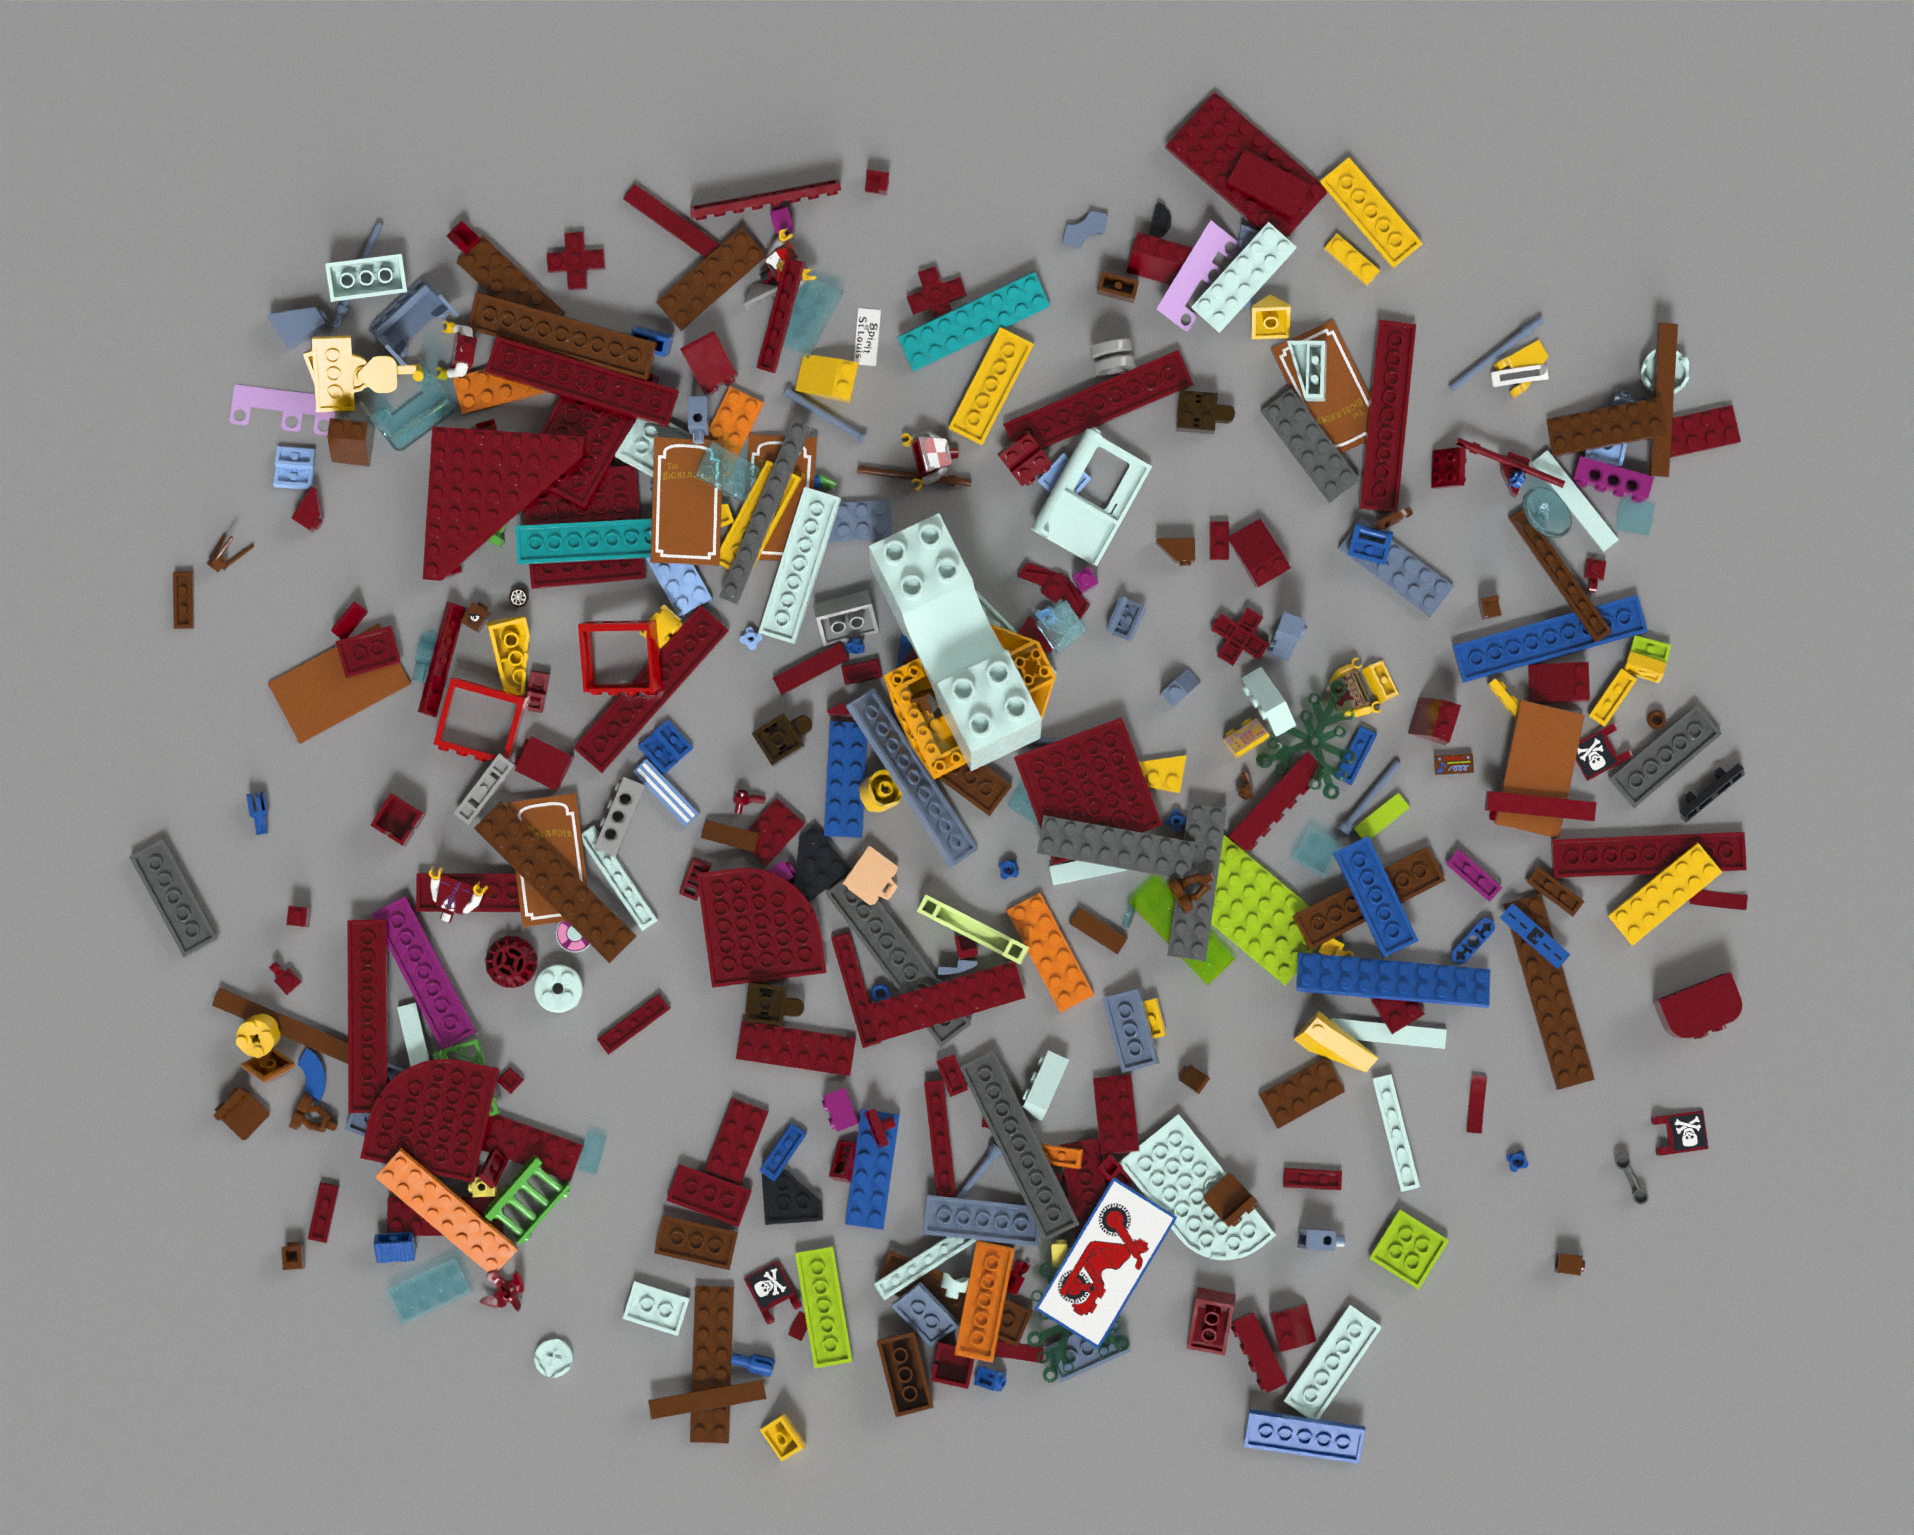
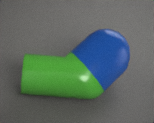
M822 474L814 477V489L824 486L834 490L837 482Z

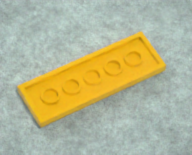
M1349 157L1320 181L1328 191V194L1392 269L1423 244Z
M1000 327L948 429L983 446L1034 344Z
M768 460L720 548V565L729 570L732 567L774 466V463ZM793 473L754 567L802 479Z
M1696 842L1607 916L1633 946L1719 876L1722 871L1700 844Z

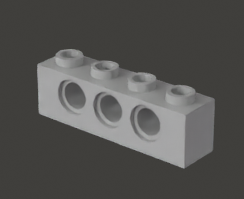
M623 777L622 781L618 780L614 790L617 792L615 799H610L607 809H610L608 816H603L600 826L603 828L600 834L596 833L592 842L595 845L594 850L616 858L644 792L645 785ZM628 795L631 801L628 804H623L620 802V797ZM620 812L623 815V820L620 822L614 821L612 818L613 814ZM606 831H615L616 837L614 839H607L605 837Z

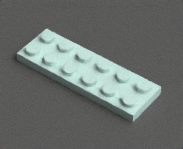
M1268 222L1191 308L1220 333L1297 247Z
M1349 1304L1284 1401L1307 1418L1319 1419L1382 1327Z

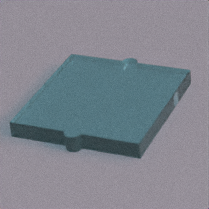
M1622 498L1619 512H1617L1616 530L1649 536L1651 523L1654 521L1652 517L1655 504L1637 503Z

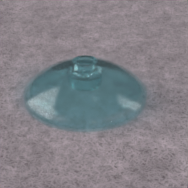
M1534 487L1526 492L1523 497V510L1530 525L1542 535L1550 538L1565 536L1571 529L1572 518L1563 500L1556 493L1544 487Z

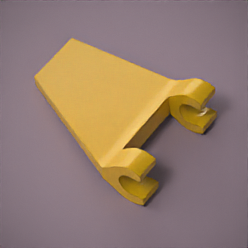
M1537 340L1497 362L1494 367L1497 371H1501L1507 366L1509 369L1543 365L1548 358V354L1540 340ZM1532 381L1518 383L1519 385L1510 391L1512 397L1515 398L1525 392Z

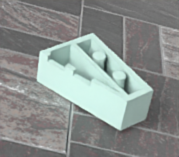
M1287 341L1305 400L1326 401V341Z
M1262 667L1241 678L1244 686H1242L1244 693L1247 697L1251 696L1250 700L1255 708L1258 707L1260 716L1263 720H1266L1276 737L1296 726L1285 699Z
M1048 1051L1046 1056H1041L1038 1062V1066H1040L1039 1072H1034L1030 1080L1033 1083L1031 1090L1027 1089L1023 1096V1099L1026 1100L1023 1109L1027 1115L1040 1121L1043 1120L1069 1062L1068 1059L1051 1051Z

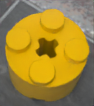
M665 604L658 613L656 612L649 619L656 620L658 647L660 649L671 639L669 635L676 633L683 625L681 623L682 619ZM640 631L639 633L647 639L646 631Z
M879 770L873 773L859 785L860 799L870 812H884L900 802L902 793L887 770Z
M267 1014L249 1017L237 1031L236 1045L245 1054L255 1058L268 1054L278 1044L281 1037L277 1021Z

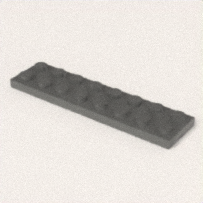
M1188 804L1184 840L1196 842L1190 875L1202 873L1205 877L1212 873L1215 880L1208 883L1210 890L1199 900L1191 901L1193 910L1187 914L1183 913L1175 898L1167 956L1206 961L1227 813L1226 808ZM1199 882L1189 883L1184 892L1186 895L1194 894L1201 885Z
M1043 815L1037 854L1183 880L1186 876H1190L1196 842Z

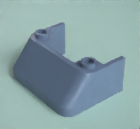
M420 279L370 325L369 331L404 367L406 363L401 358L408 353L409 345L407 342L433 317L444 319L450 312L456 317L459 314L425 279Z

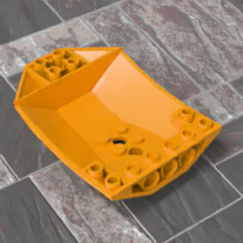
M990 624L1000 644L1005 650H1008L1043 719L1056 676L1040 643ZM919 658L883 675L895 714L911 747L932 778L936 779L966 764L967 762L942 712L941 716L936 718L933 713L929 714L928 710L920 712L916 703L910 704L909 700L915 692L932 688Z

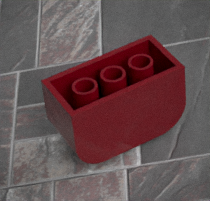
M1731 972L1722 973L1652 1001L1664 1030L1675 1038L1694 1037V1039H1700L1708 1036V1031L1718 1032L1726 1029V1024L1736 1020L1742 1011V999Z

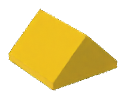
M785 1412L760 1429L781 1462L806 1446L805 1441Z

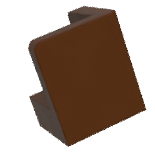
M1499 595L1482 598L1478 601L1482 620L1502 615L1498 602L1500 599Z
M932 688L915 692L909 700L910 704H917L920 712L928 710L929 714L934 713L939 706Z

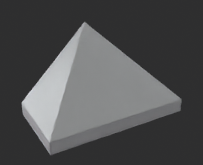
M753 282L743 303L745 309L748 310L775 297L778 287Z

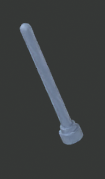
M1395 760L1349 818L1343 822L1340 821L1336 826L1339 832L1346 837L1351 834L1354 822L1400 767V761Z
M993 1142L989 1146L986 1158L954 1198L963 1199L992 1161L1002 1156L997 1144Z

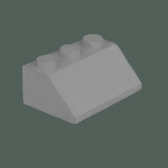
M868 590L813 604L824 647L848 641L852 638L879 633Z

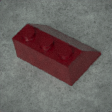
M1137 232L1126 273L1171 285L1191 253L1192 247Z

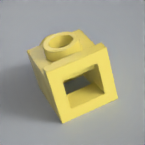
M476 1177L474 1183H468L469 1193H472L473 1197H492L498 1195L497 1186L490 1189L479 1177ZM481 1183L485 1185L483 1191L479 1190V1184Z
M1055 1240V1243H1051L1052 1268H1059L1071 1248H1067V1240Z

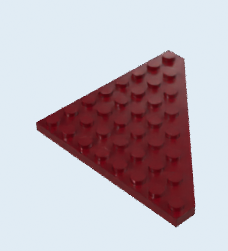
M432 426L423 579L443 581L451 572L464 563L468 557L481 548L494 534L499 532L511 519L525 509L529 503L542 494L555 480L559 479L572 465L584 456L585 437Z

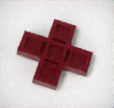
M584 232L564 233L565 252L546 253L548 273L567 272L568 291L587 289L586 271L605 269L604 250H585Z
M936 266L918 272L924 290L906 296L913 315L931 309L934 318L951 311L949 302L965 297L966 292L960 277L942 283Z
M1248 607L1238 623L1220 614L1211 631L1224 638L1226 642L1216 657L1232 667L1242 651L1260 660L1269 643L1253 633L1264 617Z

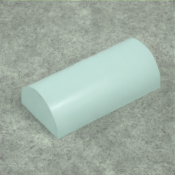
M402 254L325 264L331 302L407 292Z

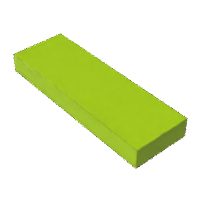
M1397 793L1355 826L1353 830L1361 839L1367 836L1371 839L1406 812L1410 806Z

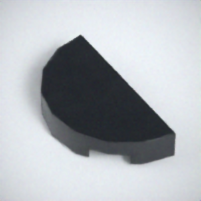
M1157 202L1149 235L1162 238L1171 227V215L1163 204Z

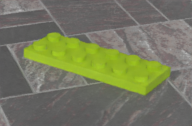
M834 1247L795 1253L814 1368L853 1362Z

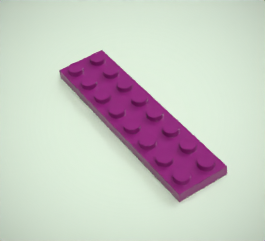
M407 896L372 913L371 915L374 920L387 919V945L441 1050L477 1033Z

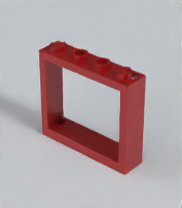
M656 620L585 621L578 624L583 692H591V695H601L602 692H608V695H618L620 692H626V695H635L637 692H643L644 695L655 694V691L662 688ZM646 631L650 683L596 684L592 632Z
M452 677L433 744L437 745L439 750L449 752V749L455 750L457 755L465 757L468 754L473 755L475 760L486 762V759L494 761L498 756L442 740L455 688L457 687L517 704L504 756L511 760L528 697Z

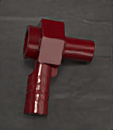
M738 789L737 792H734L732 799L733 803H736L734 813L742 814L743 805H748L752 802L765 804L766 797L748 795L746 790Z

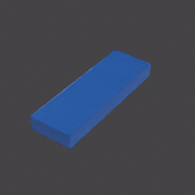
M1361 725L1359 726L1334 776L1335 778L1352 786L1377 733Z
M791 1123L759 1169V1172L775 1182L807 1133Z

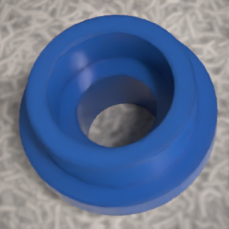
M877 984L871 990V997L875 1002L889 999L890 990L884 984ZM878 990L884 991L883 997L877 996Z

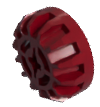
M505 936L496 940L488 948L485 958L486 972L493 982L502 987H521L527 984L537 971V953L527 940L516 936ZM508 948L516 949L521 953V956L512 954ZM502 952L504 955L501 960L502 964L497 965L498 955ZM509 956L511 959H515L513 967L511 965H507V962L509 961ZM523 958V966H522L521 970L519 971L518 968H519V966H520V964H521V960H520V959ZM503 967L506 970H510L512 975L503 974L498 968Z

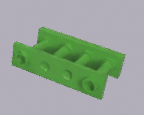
M535 1154L483 1211L484 1216L488 1220L492 1221L493 1218H498L517 1234L515 1240L518 1245L529 1240L532 1235L531 1232L561 1198L567 1197L571 1188L568 1181L561 1185L541 1169L542 1161ZM532 1174L538 1175L556 1190L549 1200L528 1183V1179ZM519 1189H524L543 1205L536 1214L515 1198V1193ZM506 1204H512L530 1219L523 1229L503 1213L502 1208Z

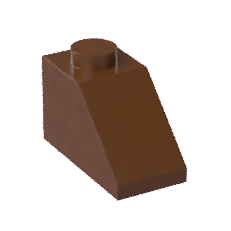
M1195 538L1156 539V545L1173 562L1180 563V566H1191V563H1195Z
M1192 1065L1184 1066L1178 1074L1180 1076L1179 1081L1197 1094H1200L1210 1077Z

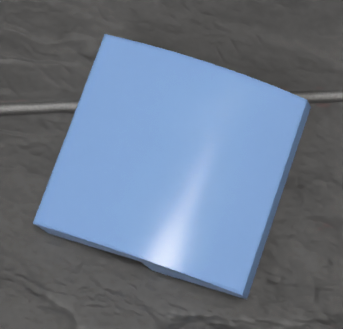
M277 446L274 487L310 490L313 487L315 449Z

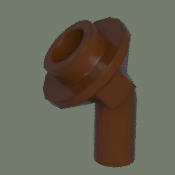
M1244 772L1241 774L1244 785L1237 787L1236 791L1239 797L1248 800V798L1252 799L1254 795L1251 789L1252 782L1249 773Z

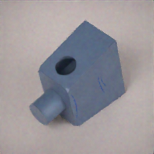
M688 396V429L695 444L704 443V436H709L710 410L707 396Z
M1298 1228V1248L1335 1251V1246L1344 1247L1345 1235H1337L1336 1231Z

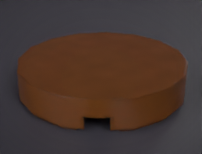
M1411 507L1404 508L1376 522L1378 529L1387 528L1400 522L1403 517L1408 518L1412 516L1413 511Z

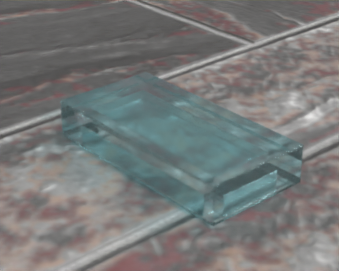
M590 1132L587 1133L577 1170L597 1175L607 1137Z

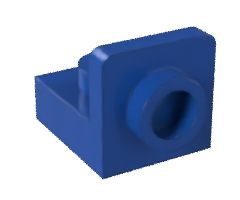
M978 1366L974 1385L1001 1392L1006 1385L1007 1373Z

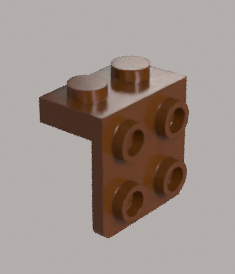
M239 1087V1089L234 1088L228 1094L229 1099L225 1103L221 1102L214 1109L216 1113L213 1116L218 1121H223L239 1138L247 1140L270 1116V1112L244 1087Z
M1228 1173L1203 1196V1200L1228 1227L1238 1225L1242 1221L1241 1216L1245 1212L1249 1214L1257 1207L1255 1205L1257 1200L1232 1173Z

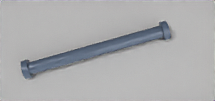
M791 387L786 389L783 395L785 398L789 397L858 439L859 443H862L867 433H861L792 391Z

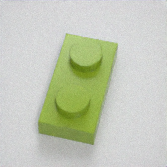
M1634 635L1629 653L1641 654L1667 664L1672 645Z

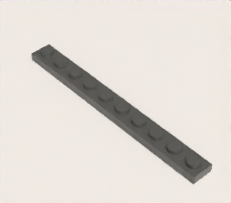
M794 420L792 421L721 590L720 598L738 605L811 427Z

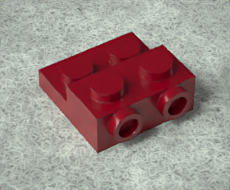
M1028 431L997 454L1021 486L1025 484L1027 486L1031 485L1035 481V476L1039 473L1044 474L1048 472L1052 464L1049 457Z
M1374 998L1371 1001V1004L1392 1035L1425 1015L1418 1002Z

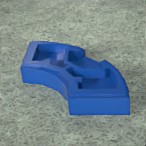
M306 1048L297 1063L306 1076V1085L303 1091L321 1101L326 1089L325 1070L319 1057L311 1049Z

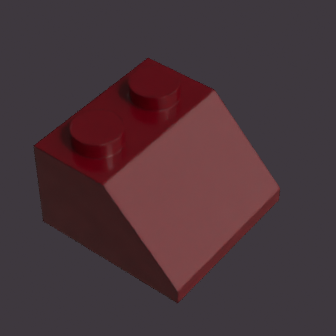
M1307 1303L1269 1313L1279 1352L1316 1342Z

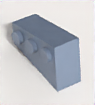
M1284 612L1280 617L1267 654L1289 661L1298 640L1301 641L1307 629V625H1304L1306 620Z

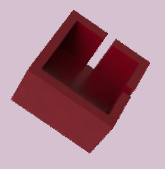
M390 793L370 826L406 847L415 833L412 829L419 827L426 814Z
M939 1341L935 1360H938V1362H934L930 1381L969 1389L975 1359L954 1355L956 1344Z

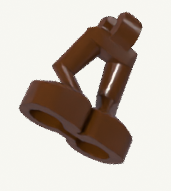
M1202 873L1186 876L1181 883L1176 878H1172L1166 884L1172 895L1176 898L1183 913L1187 914L1193 910L1191 901L1199 900L1210 890L1208 883L1215 880V877L1212 873L1205 877ZM1199 882L1201 886L1196 893L1185 894L1184 889L1189 883Z
M304 1093L292 1117L289 1128L298 1130L304 1125L309 1130L323 1133L326 1129L336 1130L338 1124L331 1121L332 1115L320 1105L311 1106L313 1096ZM317 1112L323 1119L322 1123L310 1122L305 1116L306 1113Z

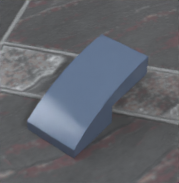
M958 960L957 968L938 967V975H949L967 971L977 966V961Z

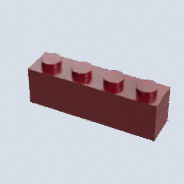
M1252 1311L1233 1320L1234 1326L1230 1328L1235 1338L1239 1336L1242 1342L1239 1346L1243 1354H1248L1251 1360L1248 1362L1252 1373L1257 1372L1259 1379L1256 1381L1260 1389H1265L1268 1393L1287 1384L1288 1382L1254 1312Z

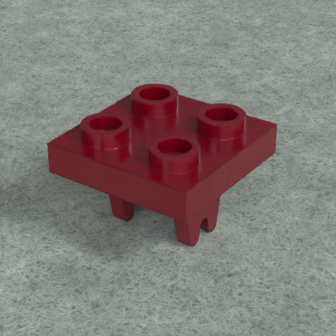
M1456 447L1433 450L1431 488L1441 489L1464 486L1466 482V448Z

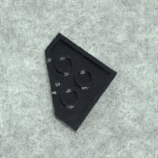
M815 824L799 837L794 885L811 902L851 870Z
M786 1169L782 1170L775 1182L762 1174L765 1225L823 1221L822 1201Z

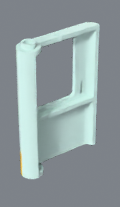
M1091 427V429L1086 428L1031 529L1086 562L1097 566L1152 466L1107 441L1101 436V431ZM1097 447L1107 450L1129 464L1128 470L1106 509L1098 507L1074 492L1077 482Z

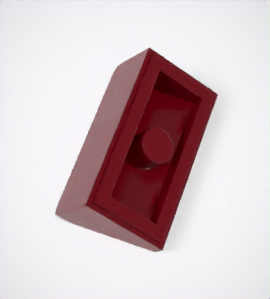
M353 602L332 627L331 632L340 639L348 638L367 615V610L357 602Z
M1028 616L1018 632L1019 635L1038 641L1043 651L1048 654L1052 652L1061 637L1030 616Z

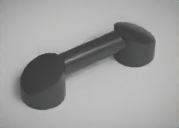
M1620 1154L1615 1159V1165L1624 1171L1634 1191L1633 1200L1635 1203L1643 1205L1649 1199L1648 1193L1645 1189L1640 1188L1630 1168L1631 1160L1629 1156Z

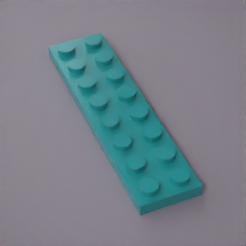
M1033 271L897 336V339L914 372L998 332L1000 327L1004 329L1050 307V304L1036 273Z
M652 519L515 526L517 565L650 558Z

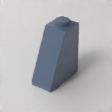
M316 307L267 315L269 321L290 351L328 327L326 323L328 320L323 310L318 311Z

